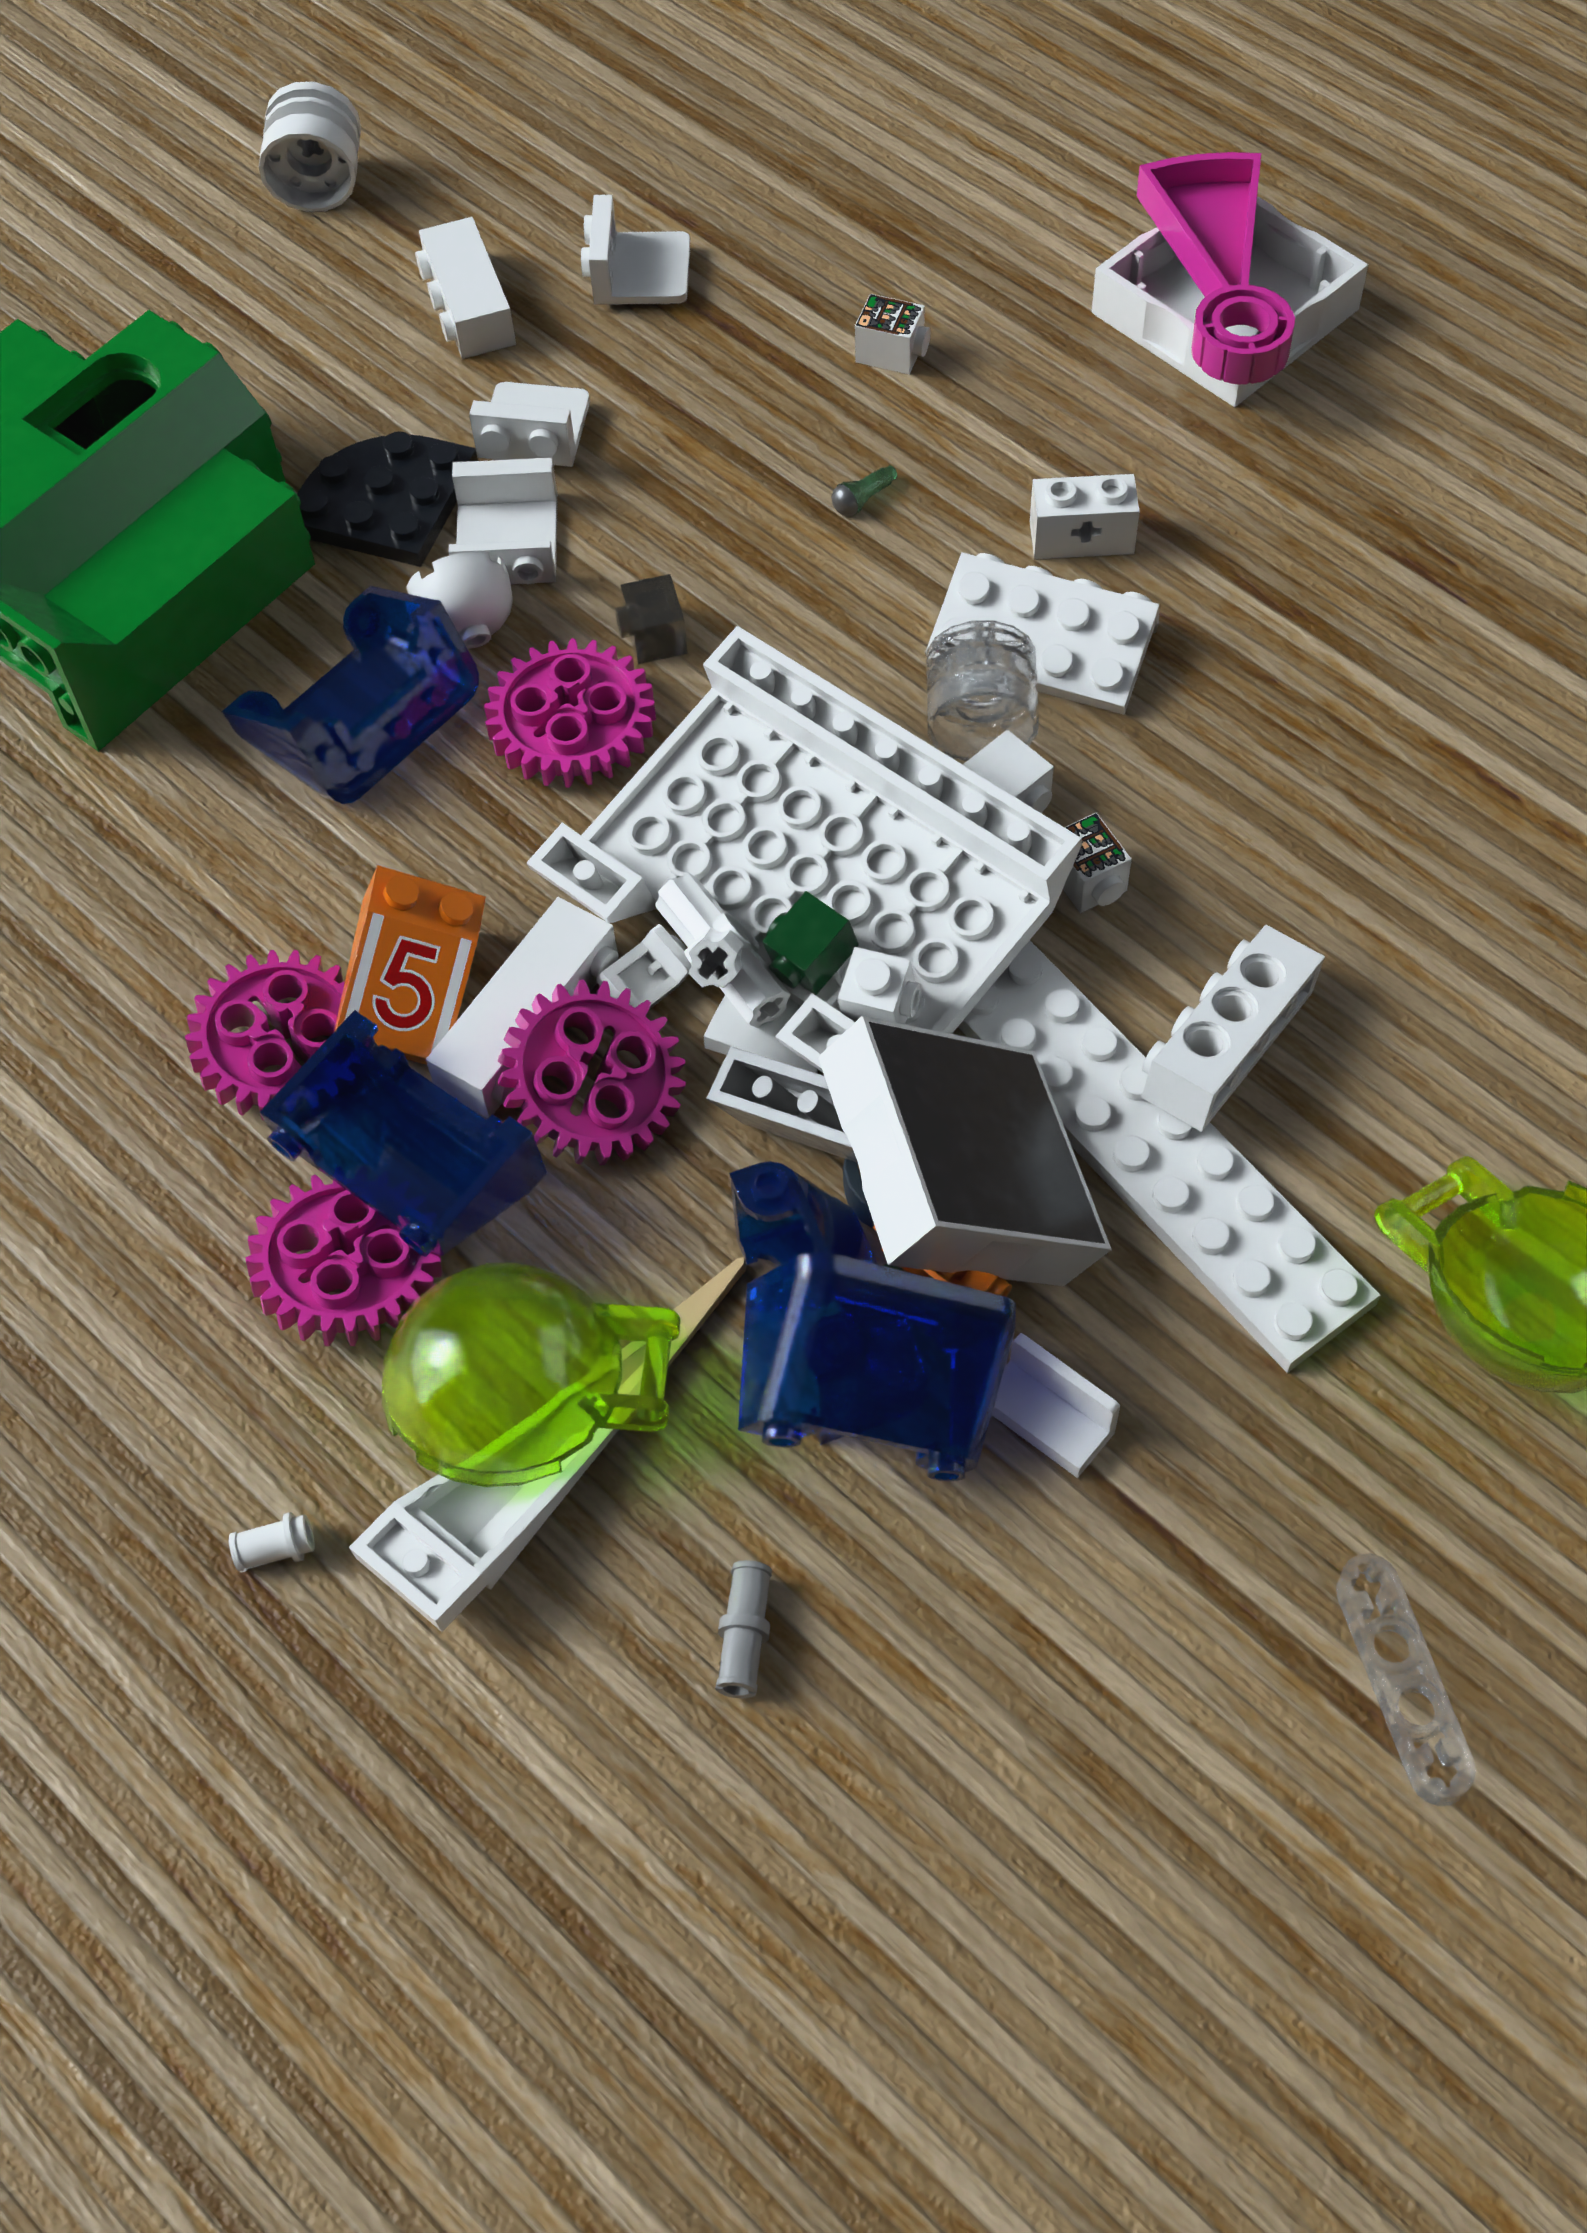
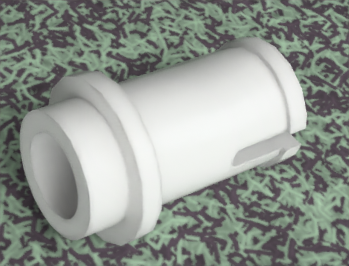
M292 1512L283 1514V1521L240 1533H230L229 1535L231 1557L236 1570L240 1573L253 1567L290 1557L295 1562L304 1560L305 1553L313 1552L315 1549L312 1528L305 1514L295 1517Z

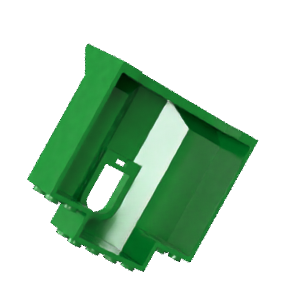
M150 310L146 311L86 359L77 351L72 350L70 352L57 344L45 331H36L19 319L0 332V661L48 693L62 726L98 752L315 565L309 543L311 536L304 525L299 508L301 501L295 490L286 483L281 466L282 457L275 446L270 428L272 422L268 413L253 397L215 346L208 342L202 343L186 333L176 322H168ZM68 417H71L101 438L85 450L54 428Z

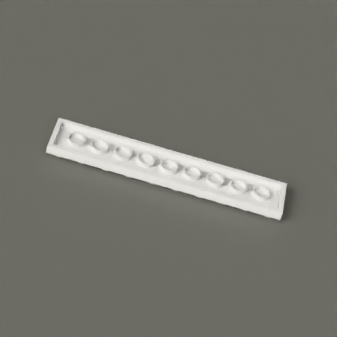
M1029 940L958 1027L969 1038L1035 1051L1071 1146L1284 1371L1289 1373L1375 1307L1380 1294L1210 1122L1200 1132L1141 1098L1148 1076L1147 1073L1142 1071L1146 1057Z

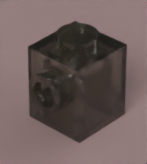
M671 574L621 584L623 606L615 608L616 621L621 638H631L637 663L643 664L688 654L685 621Z

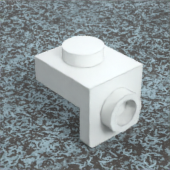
M658 924L649 931L641 943L606 968L596 979V982L601 986L603 981H607L610 988V997L618 999L620 994L626 988L631 989L629 1005L636 1008L642 1002L649 1000L651 1002L649 1009H651L679 987L689 975L691 963L684 953L687 948L680 939L670 935L662 925Z

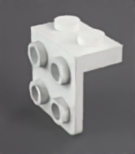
M594 195L592 215L584 216L585 244L590 246L582 247L581 249L582 276L591 277L594 304H675L686 301L690 261L689 234L683 231L617 232L613 195Z
M501 382L497 384L491 402L473 400L469 413L477 458L496 460L552 458L553 465L573 467L590 404L589 393L585 389L514 382Z

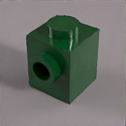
M807 891L804 892L788 912L781 913L773 920L768 928L765 939L762 941L772 961L769 969L777 978L792 989H795L800 984L814 995L820 992L850 957L854 947L859 946L850 921Z

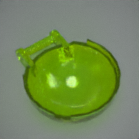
M1463 1156L1452 1162L1447 1168V1174L1401 1201L1392 1198L1376 1207L1374 1217L1380 1231L1428 1273L1436 1313L1447 1334L1472 1362L1490 1375L1510 1385L1527 1390L1548 1393H1578L1587 1391L1586 1187L1568 1180L1564 1191L1534 1186H1524L1520 1190L1512 1191L1475 1159ZM1459 1194L1468 1201L1444 1218L1435 1230L1420 1218Z
M508 1262L487 1263L461 1270L436 1282L416 1298L393 1332L384 1355L382 1378V1405L388 1428L393 1437L399 1435L415 1451L418 1464L455 1482L482 1487L519 1486L561 1473V1462L588 1445L598 1428L652 1432L662 1430L668 1425L670 1407L664 1401L671 1341H674L679 1336L681 1318L675 1311L668 1308L595 1303L586 1292L569 1279L542 1267ZM619 1340L646 1342L639 1395L618 1394L622 1381V1350Z

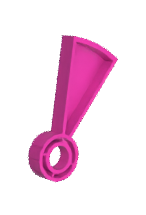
M1223 152L1194 154L1140 165L1137 198L1205 297L1196 309L1191 346L1194 361L1210 377L1231 384H1254L1264 382L1272 378L1273 375H1277L1284 369L1289 358L1295 316L1287 301L1277 293L1264 287L1248 285L1261 153ZM1234 325H1247L1256 328L1261 333L1254 336H1238L1230 333L1226 328Z

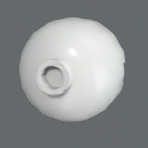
M471 551L446 556L432 562L435 572L421 579L420 572L418 571L411 577L406 587L414 614L420 626L430 636L439 641L455 645L461 644L464 648L480 647L490 641L491 635L501 628L511 613L513 597L504 559L498 556L497 562H493L489 552Z

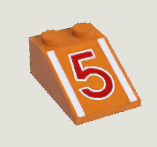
M377 865L362 900L333 1040L427 1065L426 1058L458 1019L478 942L486 897Z

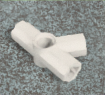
M686 873L681 877L670 879L658 891L659 897L655 907L688 947L684 951L685 956L691 963L688 974L701 987L708 985L719 987L749 1025L758 1028L766 1022L774 1021L787 1008L786 1004L791 994L757 953L760 949L757 940L739 920L730 913L723 911L696 876Z

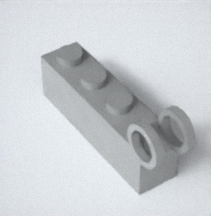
M730 1046L706 1099L742 1124L858 1163L853 1148L841 1127L825 1076Z

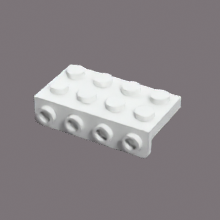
M961 552L925 652L926 659L931 663L1125 715L1151 636L1156 632L1159 624V604L1152 602L1148 597L1140 593L1126 592L1120 594L1104 590L1100 585L1090 580L1076 579L1075 581L1055 577L1041 567L1028 566L1024 569L1005 564L1000 558L991 554L980 553L974 556Z

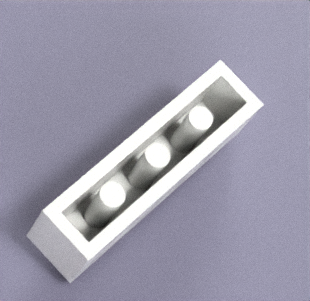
M557 897L426 1058L434 1088L490 1119L500 1105L504 1103L506 1097L515 1090L514 1088L498 1085L501 1073L511 1069L498 1063V1057L502 1049L512 1048L503 1039L509 1027L519 1028L515 1022L519 1011L524 1008L533 1012L532 1003L535 996L539 993L552 1002V993L558 984H562L569 995L573 996L574 989L579 980H585L590 992L597 984L596 979L599 975L618 960L619 954L616 947L613 925Z

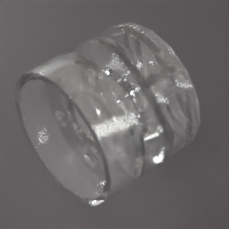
M982 620L951 626L934 638L927 649L926 675L928 693L927 735L935 748L951 758L968 761L1007 729L1026 745L1030 746L1038 735L1039 706L1038 692L1036 690V648L1029 636L1013 625L994 620Z

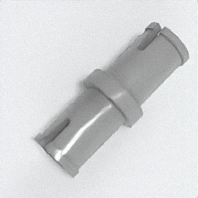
M745 1560L733 1564L727 1614L720 1618L718 1634L723 1638L719 1677L715 1689L720 1694L732 1698H751L756 1695L762 1643L769 1640L770 1623L765 1619L772 1569L764 1563Z

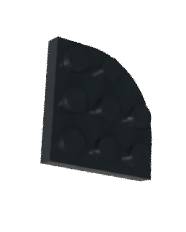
M393 432L387 436L357 442L331 456L325 457L320 461L319 466L308 476L297 493L301 501L299 508L303 522L311 536V540L422 567L457 503L452 479L453 462L478 461L476 448L431 437L409 435L405 432Z

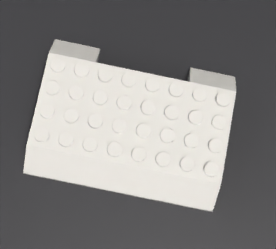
M736 626L703 663L712 686L711 690L582 835L561 823L527 861L528 867L609 924L657 909L655 904L659 897L658 891L670 879L690 873L699 879L724 912L730 913L749 930L760 946L757 953L768 966L772 961L762 941L766 937L770 924L778 915L788 912L804 892L807 891L850 921L859 943L858 948L911 960L915 982L921 984V995L915 1015L907 1017L905 1025L952 1034L1053 913L1082 846V838L744 629ZM852 954L817 995H814L800 984L795 989H792L781 982L791 994L790 999L801 1007L776 1035L777 1041L821 1072L823 1070L818 1057L855 1023L841 1013L837 1000Z

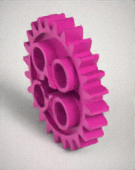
M575 638L570 639L565 650H559L554 641H549L548 653L543 655L531 647L529 648L530 661L526 663L518 658H512L513 673L499 671L497 673L499 686L488 688L490 702L484 704L487 719L485 722L489 740L493 741L495 754L497 756L505 755L507 768L510 770L521 765L523 776L526 780L533 777L538 771L541 772L545 786H549L555 776H562L565 787L570 788L574 776L579 775L582 776L587 785H592L593 772L600 771L610 779L613 777L611 764L616 762L628 768L631 766L629 751L643 754L645 751L643 738H651L653 736L652 721L656 720L652 684L646 682L645 670L643 668L634 670L633 657L630 655L618 660L617 650L613 645L602 654L599 653L596 640H592L585 650L578 649Z
M270 950L267 964L259 965L257 960L250 954L246 956L247 970L240 972L230 964L225 966L228 977L227 982L224 983L217 979L209 978L207 982L212 997L205 995L195 996L194 1001L198 1013L187 1015V1022L191 1033L185 1035V1040L189 1053H192L189 1057L194 1073H200V1079L205 1091L216 1088L215 1091L219 1104L224 1105L236 1097L238 1113L242 1116L253 1105H258L261 1119L265 1121L271 1115L273 1108H281L283 1116L288 1121L292 1119L294 1106L302 1105L310 1116L314 1115V1100L319 1097L333 1106L336 1104L334 1087L338 1086L344 1090L352 1091L354 1086L350 1072L365 1073L366 1065L363 1055L372 1054L373 1050L333 1040L345 981L342 982L341 967L339 965H335L326 972H323L321 956L319 955L313 957L307 965H303L300 962L298 950H293L287 962H279L275 950ZM284 998H297L295 1001L290 1003L279 1002ZM253 1001H258L267 1011L268 1018L275 1027L274 1030L270 1031L266 1015L252 1003ZM237 1027H250L248 1030L241 1033L231 1032L233 1029ZM317 1036L330 1037L328 1040L323 1042L310 1041L312 1038ZM291 1037L294 1053L297 1055L298 1058L300 1057L301 1060L309 1066L308 1068H303L296 1061L293 1055V1051L289 1044L285 1041V1039ZM271 1065L283 1066L275 1072L262 1071Z
M579 980L574 989L573 996L569 995L562 984H558L552 993V1002L540 993L536 995L532 1003L533 1012L522 1008L515 1019L519 1028L509 1027L503 1039L512 1048L502 1049L498 1057V1063L511 1069L501 1073L498 1085L515 1089L506 1097L503 1105L505 1108L522 1107L523 1112L515 1126L519 1129L533 1123L538 1128L532 1141L535 1146L543 1142L547 1137L555 1140L553 1156L556 1158L568 1146L574 1148L576 1164L581 1165L588 1152L594 1151L599 1164L605 1165L610 1158L612 1148L625 1161L633 1153V1142L645 1151L653 1142L651 1132L662 1135L670 1125L665 1116H674L680 1108L681 1104L672 1096L680 1095L686 1086V1082L672 1075L680 1072L685 1065V1059L669 1056V1053L678 1044L679 1038L674 1036L662 1038L660 1031L666 1024L667 1018L660 1017L650 1021L646 1017L651 1005L649 1000L642 1002L636 1008L629 1005L631 989L626 988L618 999L610 997V988L607 981L602 982L596 994H590L585 980ZM564 1028H579L586 1034L589 1043L581 1045L573 1043L565 1035ZM610 1029L613 1032V1038L597 1070V1079L585 1098L580 1115L575 1116L570 1112L572 1103L587 1074L588 1064L599 1046L603 1031ZM625 1050L633 1053L639 1059L641 1067L629 1068L618 1059L617 1051ZM542 1077H558L565 1083L568 1092L566 1094L550 1092L544 1086ZM600 1099L611 1101L619 1109L620 1117L613 1119L605 1117L597 1109L595 1101Z
M336 1170L332 1184L324 1185L322 1180L315 1174L311 1176L312 1190L304 1192L292 1184L289 1186L291 1202L286 1203L274 1198L270 1201L273 1217L258 1216L256 1218L259 1234L248 1236L251 1255L246 1257V1265L253 1296L260 1297L265 1316L276 1313L278 1325L282 1331L298 1322L299 1336L302 1341H306L315 1330L322 1331L324 1346H330L337 1333H345L349 1345L355 1346L358 1340V1332L367 1330L370 1336L375 1341L381 1340L380 1324L387 1322L393 1328L401 1330L403 1329L401 1312L404 1310L419 1316L422 1313L420 1296L434 1297V1278L442 1277L441 1236H438L436 1217L427 1216L426 1201L419 1199L411 1202L410 1187L408 1185L401 1186L394 1192H391L388 1175H383L374 1185H371L367 1182L366 1170H360L354 1182H346L342 1171ZM352 1220H361L357 1223H346ZM301 1250H312L305 1254H296V1252ZM384 1259H395V1261L390 1263H379V1261ZM338 1289L346 1290L345 1292L340 1293V1294H334V1295L328 1294L329 1292H331V1291H333V1290H338Z

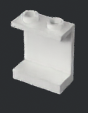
M552 458L453 462L452 479L458 503L456 544H449V556L461 552L485 551L489 552L493 562H497L498 556L504 559L510 584L556 582L558 493Z

